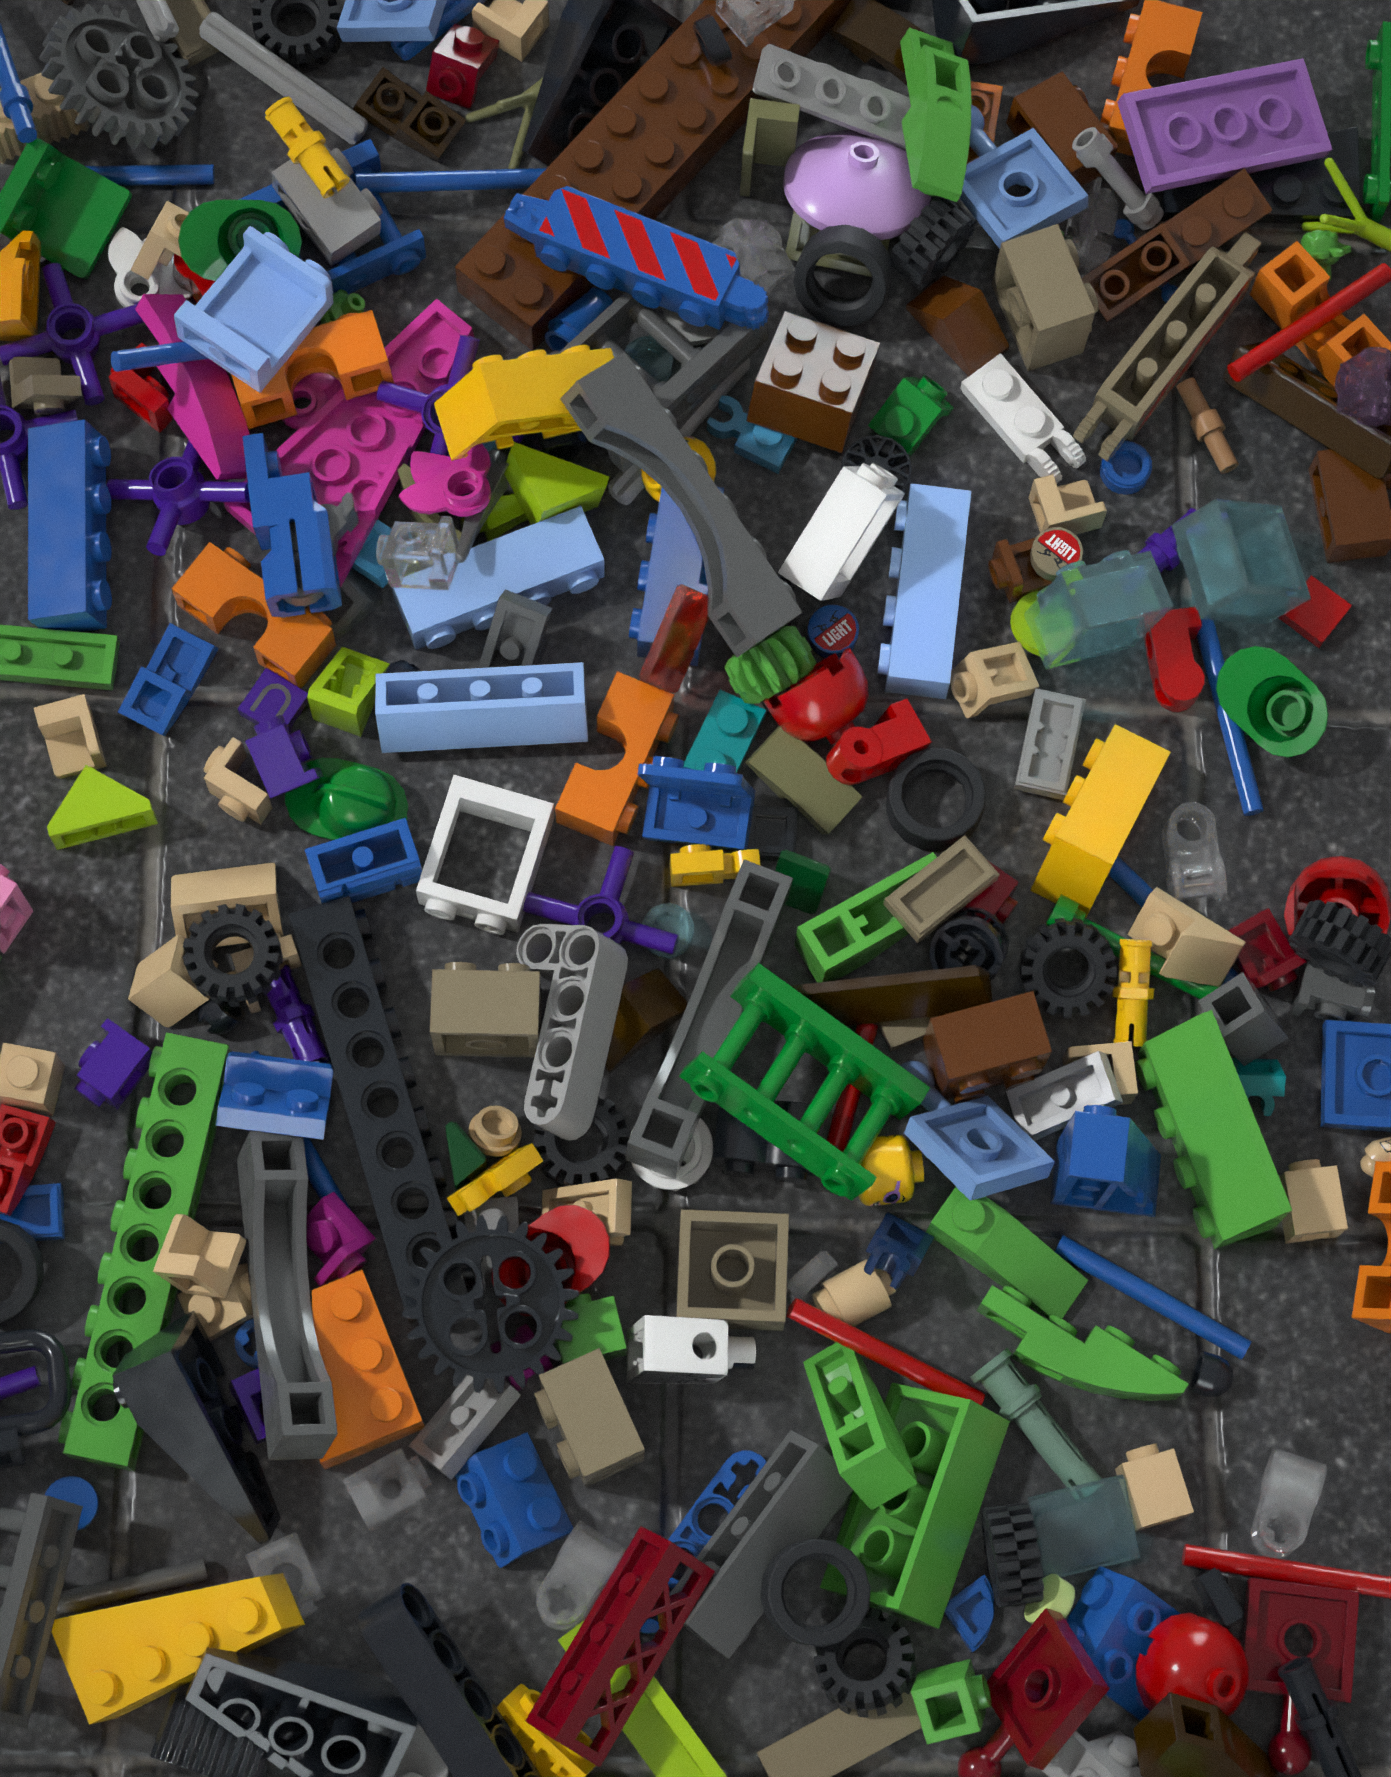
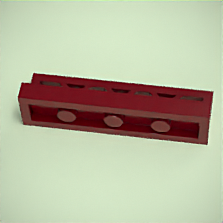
M640 1526L525 1722L600 1767L715 1571L673 1542ZM679 1563H682L691 1569L692 1573L681 1592L669 1595L668 1582ZM658 1615L659 1629L651 1641L641 1644L639 1633L646 1619ZM629 1664L630 1679L624 1689L611 1693L610 1680L617 1668ZM600 1714L601 1728L590 1747L576 1740L587 1719Z

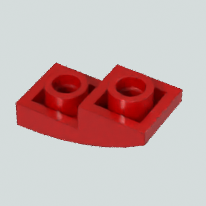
M4 1104L0 1106V1213L10 1216L20 1202L38 1168L56 1122L50 1117Z

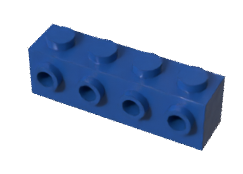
M85 419L28 428V620L38 628L75 632L107 628V610L112 605V594L110 586L106 581V562L111 559L112 548L109 536L106 533V514L111 511V496L106 486V466H109L111 462V450L106 437L101 435Z

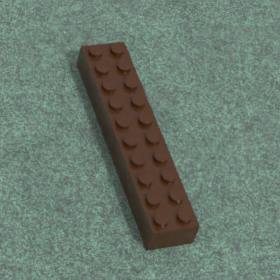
M704 0L522 195L549 201L555 190L569 186L655 220L745 123L748 118L750 98L767 99L753 92V84L762 49L771 44L806 57L828 33L849 0ZM708 14H711L716 20L732 54V60L718 67L712 66L709 63L693 30L694 21ZM504 215L455 266L458 292L532 351L545 339V334L549 330V321L594 286L581 274L568 269L566 271H557L546 266L540 258L536 257L533 243L505 228Z

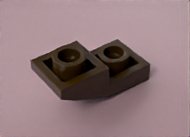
M849 0L828 33L864 63L872 58L907 85L900 41L909 28L921 32L924 31L874 0Z
M384 67L381 68L352 109L384 133L438 161L466 122L463 117L431 93L425 91L423 96H421Z

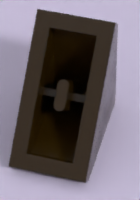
M659 967L623 984L605 1069L609 1074L679 1020L685 1012L688 1002Z

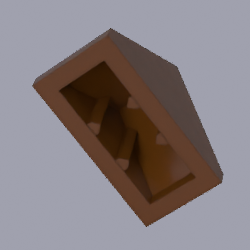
M943 275L906 304L908 312L968 377L1000 353L1003 355L1009 350V344L982 290Z

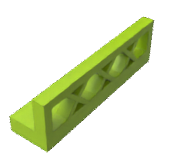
M584 1621L558 1639L565 1652ZM629 1664L617 1668L610 1680L611 1693L624 1689L630 1679ZM653 1676L622 1729L655 1777H727L660 1683Z

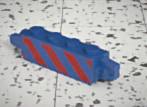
M569 186L555 190L549 201L516 193L509 208L506 210L504 215L505 228L533 243L536 257L540 258L546 266L554 270H571L585 276L590 283L601 289L610 290L616 288L631 294L637 302L646 307L658 308L661 306L678 313L684 321L698 327H703L706 324L720 330L724 321H728L740 327L746 326L747 329L752 328L754 330L755 328L759 329L761 326L764 327V323L768 322L767 291H764V287H760L759 284L754 285L753 281L740 277V264L735 252Z

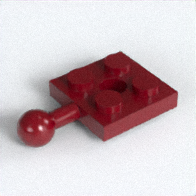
M1249 1578L1247 1579L1241 1645L1249 1664V1684L1246 1691L1283 1696L1281 1731L1270 1740L1267 1753L1271 1765L1278 1772L1285 1775H1296L1303 1772L1309 1766L1312 1759V1748L1308 1739L1296 1725L1294 1716L1297 1714V1711L1282 1678L1278 1674V1669L1282 1665L1300 1658L1291 1654L1286 1648L1284 1642L1285 1633L1292 1625H1301L1310 1631L1313 1637V1647L1306 1656L1310 1657L1313 1661V1667L1327 1699L1337 1703H1351L1360 1592Z
M1045 1608L987 1680L992 1707L1002 1724L986 1742L984 1747H972L961 1755L957 1767L958 1776L1001 1777L1002 1766L1000 1760L1003 1759L1014 1744L1028 1766L1044 1770L1110 1689L1060 1612ZM1048 1677L1049 1688L1045 1697L1043 1698V1682Z

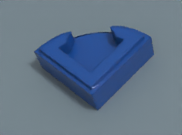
M982 1575L951 1598L944 1612V1616L971 1653L979 1648L987 1638L994 1618V1594L985 1575Z

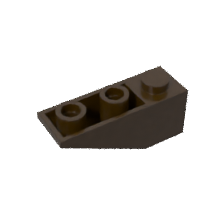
M1169 1692L1133 1728L1140 1774L1143 1777H1279V1773L1271 1765L1268 1755L1215 1705Z

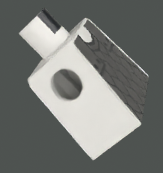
M645 1315L627 1329L626 1383L714 1384L727 1376L728 1369L753 1370L755 1366L756 1343L754 1337L728 1336V1322L726 1320ZM693 1344L700 1348L703 1359L696 1356L693 1351Z

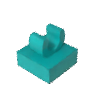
M1232 1058L1247 1098L1250 1096L1261 1097L1263 1115L1271 1116L1275 1106L1273 1096L1284 1097L1286 1075L1278 1059H1255L1246 1066H1243L1237 1058Z

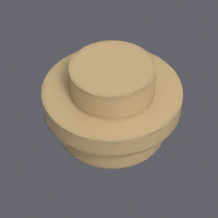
M489 1106L482 1109L472 1118L468 1129V1137L483 1154L495 1157L505 1156L515 1151L519 1146L522 1136L517 1117L512 1111L502 1106Z

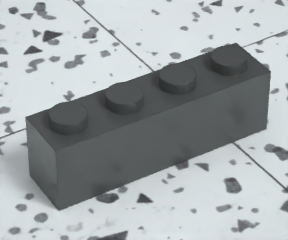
M790 1430L696 1557V1559L715 1572L683 1627L701 1642L727 1659H730L738 1646L746 1641L752 1627L764 1612L760 1599L762 1576L771 1559L787 1545L807 1539H817L835 1513L843 1508L849 1494L853 1490L840 1476L835 1459L819 1444ZM794 1567V1568L790 1571V1573H789L788 1577L786 1578L785 1582L787 1581V1579L789 1578V1576L792 1574V1572L795 1570L796 1567ZM687 1569L669 1595L681 1592L692 1573L691 1569Z

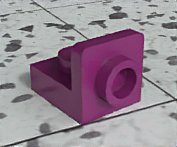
M335 1192L321 1198L307 1215L306 1219L307 1246L324 1264V1267L313 1278L320 1287L336 1278L340 1279L359 1271L367 1262L362 1256L363 1253L376 1239Z

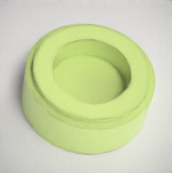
M1049 1574L1042 1579L1044 1583L1043 1600L1041 1602L1027 1603L1025 1606L1024 1616L1031 1624L1035 1622L1045 1608L1060 1612L1066 1619L1075 1599L1073 1585L1057 1574Z

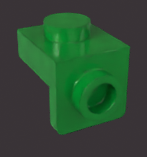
M925 375L922 379L918 377H905L868 426L878 435L892 438L902 445L910 457L938 420L943 416H948L954 407L944 399L948 394L947 391L930 377Z

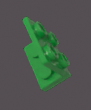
M36 138L33 142L26 144L0 192V234L13 240L22 231H33L41 242V257L52 263L61 264L63 269L86 280L132 198V193L64 155L50 144Z

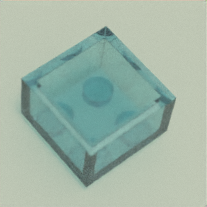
M1215 499L1171 525L1177 542L1178 556L1183 562L1192 590V601L1198 610L1200 619L1267 624L1311 599L1282 506Z
M1123 550L1105 557L1097 564L1086 566L1084 561H1077L1060 568L1056 572L1057 577L1055 580L1037 593L1038 599L1023 615L1039 650L1038 652L1045 669H1050L1133 648L1173 607V603L1151 550L1130 555L1128 550Z

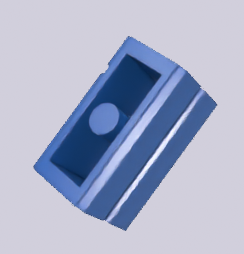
M406 818L305 849L322 904L347 896L350 897L351 903L395 890L398 884L405 887L417 883L422 873L420 860Z

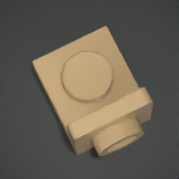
M166 201L131 271L149 280L158 262L167 267L174 253L181 257L178 237L181 224L189 212Z
M1020 642L970 652L951 670L950 683L952 693L959 702L966 718L978 716L988 705L1030 696L1034 693L1035 688L1038 689L1040 687Z

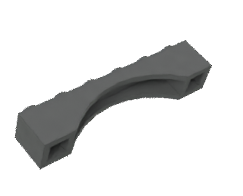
M626 352L577 380L560 400L588 441L614 451L639 466L662 486L680 508L695 535L704 561L708 586L707 615L735 656L738 658L800 615L802 610L796 603V597L792 588L785 581L780 580L767 561V555L762 544L756 538L750 536L737 517L734 503L728 496L720 492L708 474L704 459L699 453L690 448L678 430V424L674 415L667 408L662 407L649 388V382L644 371L638 365L632 363Z
M745 859L743 860L688 1005L629 1138L626 1161L676 1179L707 1102L698 1097L692 1091L690 1084L680 1078L679 1075L683 1068L702 1051L713 1058L743 1012L742 1006L732 999L730 995L747 973L758 963L762 965L787 904L793 881L792 877Z
M250 1131L237 1157V1169L246 1239L268 1460L323 1459L338 1433L332 1381L326 1371L320 1353L310 1300L306 1242L308 1174L304 1139L299 1136Z

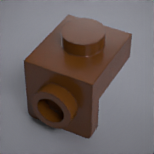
M1035 538L1011 546L1007 539L997 541L992 560L988 561L992 581L998 590L1004 588L1009 603L1018 601L1031 592L1049 591L1067 585L1068 579L1056 582L1049 581L1035 572L1030 561V552Z

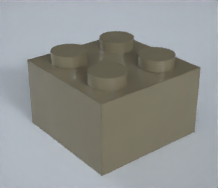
M1058 224L1002 242L992 280V288L1027 371L1083 353L1089 333L1092 332V322L1095 313L1098 312V301L1095 291L1090 283L1083 284L1077 270L1080 263L1076 247L1071 239H1064Z
M450 962L445 964V969H432L430 1035L435 1055L535 1057L542 1022L540 972L530 971V966L520 963L501 964L498 966V971L477 970L475 964L467 962Z
M681 1209L676 1317L726 1320L728 1322V1329L783 1331L786 1322L789 1214Z
M600 1348L539 1375L541 1390L534 1393L535 1401L547 1429L558 1426L564 1439L556 1443L570 1480L580 1476L586 1488L644 1461V1446Z

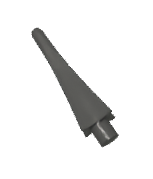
M499 450L488 451L491 466L486 478L491 488V499L481 512L465 517L455 553V559L459 563H463L467 559L482 526L509 486L504 476L509 464L506 463V455Z

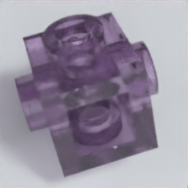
M1381 347L1365 348L1361 353L1340 364V369L1335 379V390L1338 393L1337 413L1356 417V421L1363 425H1391L1390 350Z

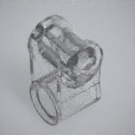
M1198 802L1180 804L1172 812L1162 829L1168 894L1182 903L1183 900L1213 897L1215 901H1225L1227 897V879L1223 859L1220 856L1216 821L1213 813L1206 806ZM1181 820H1189L1195 823L1200 831V839L1190 841L1182 838L1177 831L1176 823Z
M1273 1448L1263 1475L1260 1488L1261 1496L1251 1527V1540L1253 1546L1260 1554L1265 1557L1281 1559L1289 1556L1303 1544L1307 1536L1313 1511L1324 1485L1327 1472L1326 1464ZM1277 1519L1284 1522L1283 1531L1291 1534L1281 1543L1274 1540L1275 1531L1267 1528Z
M580 1520L564 1542L554 1565L538 1589L536 1605L542 1622L549 1628L557 1631H567L576 1627L583 1620L599 1592L605 1587L624 1555L626 1548ZM565 1590L571 1592V1604L575 1609L572 1612L562 1609L558 1615L552 1614V1603L548 1597L551 1594L560 1597Z

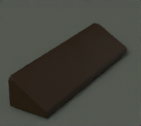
M1262 342L1236 347L1229 364ZM1283 354L1240 382L1234 381L1226 368L1223 379L1232 387L1372 476L1381 479L1391 473V422Z
M977 965L791 986L845 1026L935 1017L992 1002L990 972Z

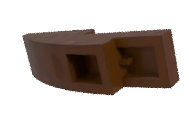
M1244 168L1164 224L1161 223L1081 278L1083 284L1090 283L1093 287L1098 301V311L1104 320L1108 322L1198 264L1212 246L1218 249L1226 245L1238 234L1271 213L1272 208Z

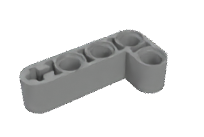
M538 924L533 925L523 933L517 944L516 952L520 964L530 966V971L540 972V977L551 983L524 1100V1111L531 1123L568 1141L576 1140L587 1132L594 1118L626 975L628 956L621 945L592 927L585 925Z

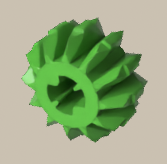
M785 626L738 658L735 654L732 655L724 669L730 678L728 681L736 694L739 693L744 703L758 704L784 691L787 687L808 675L813 670L816 661L810 652L812 648L805 636H801L796 626Z

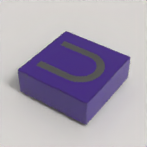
M265 668L238 707L239 715L256 725L283 715L286 724H290L292 727L308 704V693L268 668Z

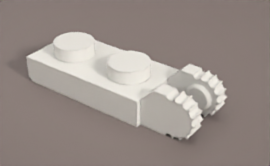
M1001 353L962 381L960 389L1017 457L1023 463L1027 462L1038 476L1045 477L1054 474L1056 483L1062 480L1058 466L1042 450L1050 443L1073 468L1077 469L1086 462L1085 453L1079 444L1075 442V439L1068 432L1064 431V426Z

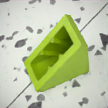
M514 442V446L510 449L506 461L509 466L504 473L531 525L579 506L582 507L583 512L598 507L609 480V476Z
M341 647L309 688L307 699L313 720L361 737L375 704L376 674L384 673V670L390 663Z
M85 765L47 825V830L55 848L60 850L158 824L149 799Z

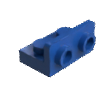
M229 1052L226 1059L224 1084L218 1104L216 1126L323 1140L329 1112L334 1072L333 1066L326 1063Z

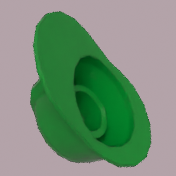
M219 199L203 202L189 212L181 224L178 244L181 257L190 270L204 279L216 281L244 247L243 233L249 226L262 234L270 232L276 235L287 245L289 252L298 258L302 240L299 226L291 213L277 203L264 200Z
M1259 646L1241 649L1226 659L1218 673L1216 687L1220 705L1229 718L1260 747L1272 755L1294 757L1305 754L1318 744L1327 727L1329 716L1327 703L1319 688L1301 670L1272 648Z
M322 757L307 762L310 770L320 767L324 777L287 792L285 796L289 817L301 830L329 840H336L403 818L407 820L408 802L404 789L393 776L380 769L339 758Z

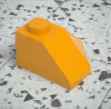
M22 231L0 251V341H18L38 334L41 242L33 231Z

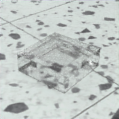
M826 1250L824 1252L820 1251L787 1282L786 1297L791 1302L795 1298L805 1301L821 1286L822 1282L828 1280L836 1272L838 1263Z

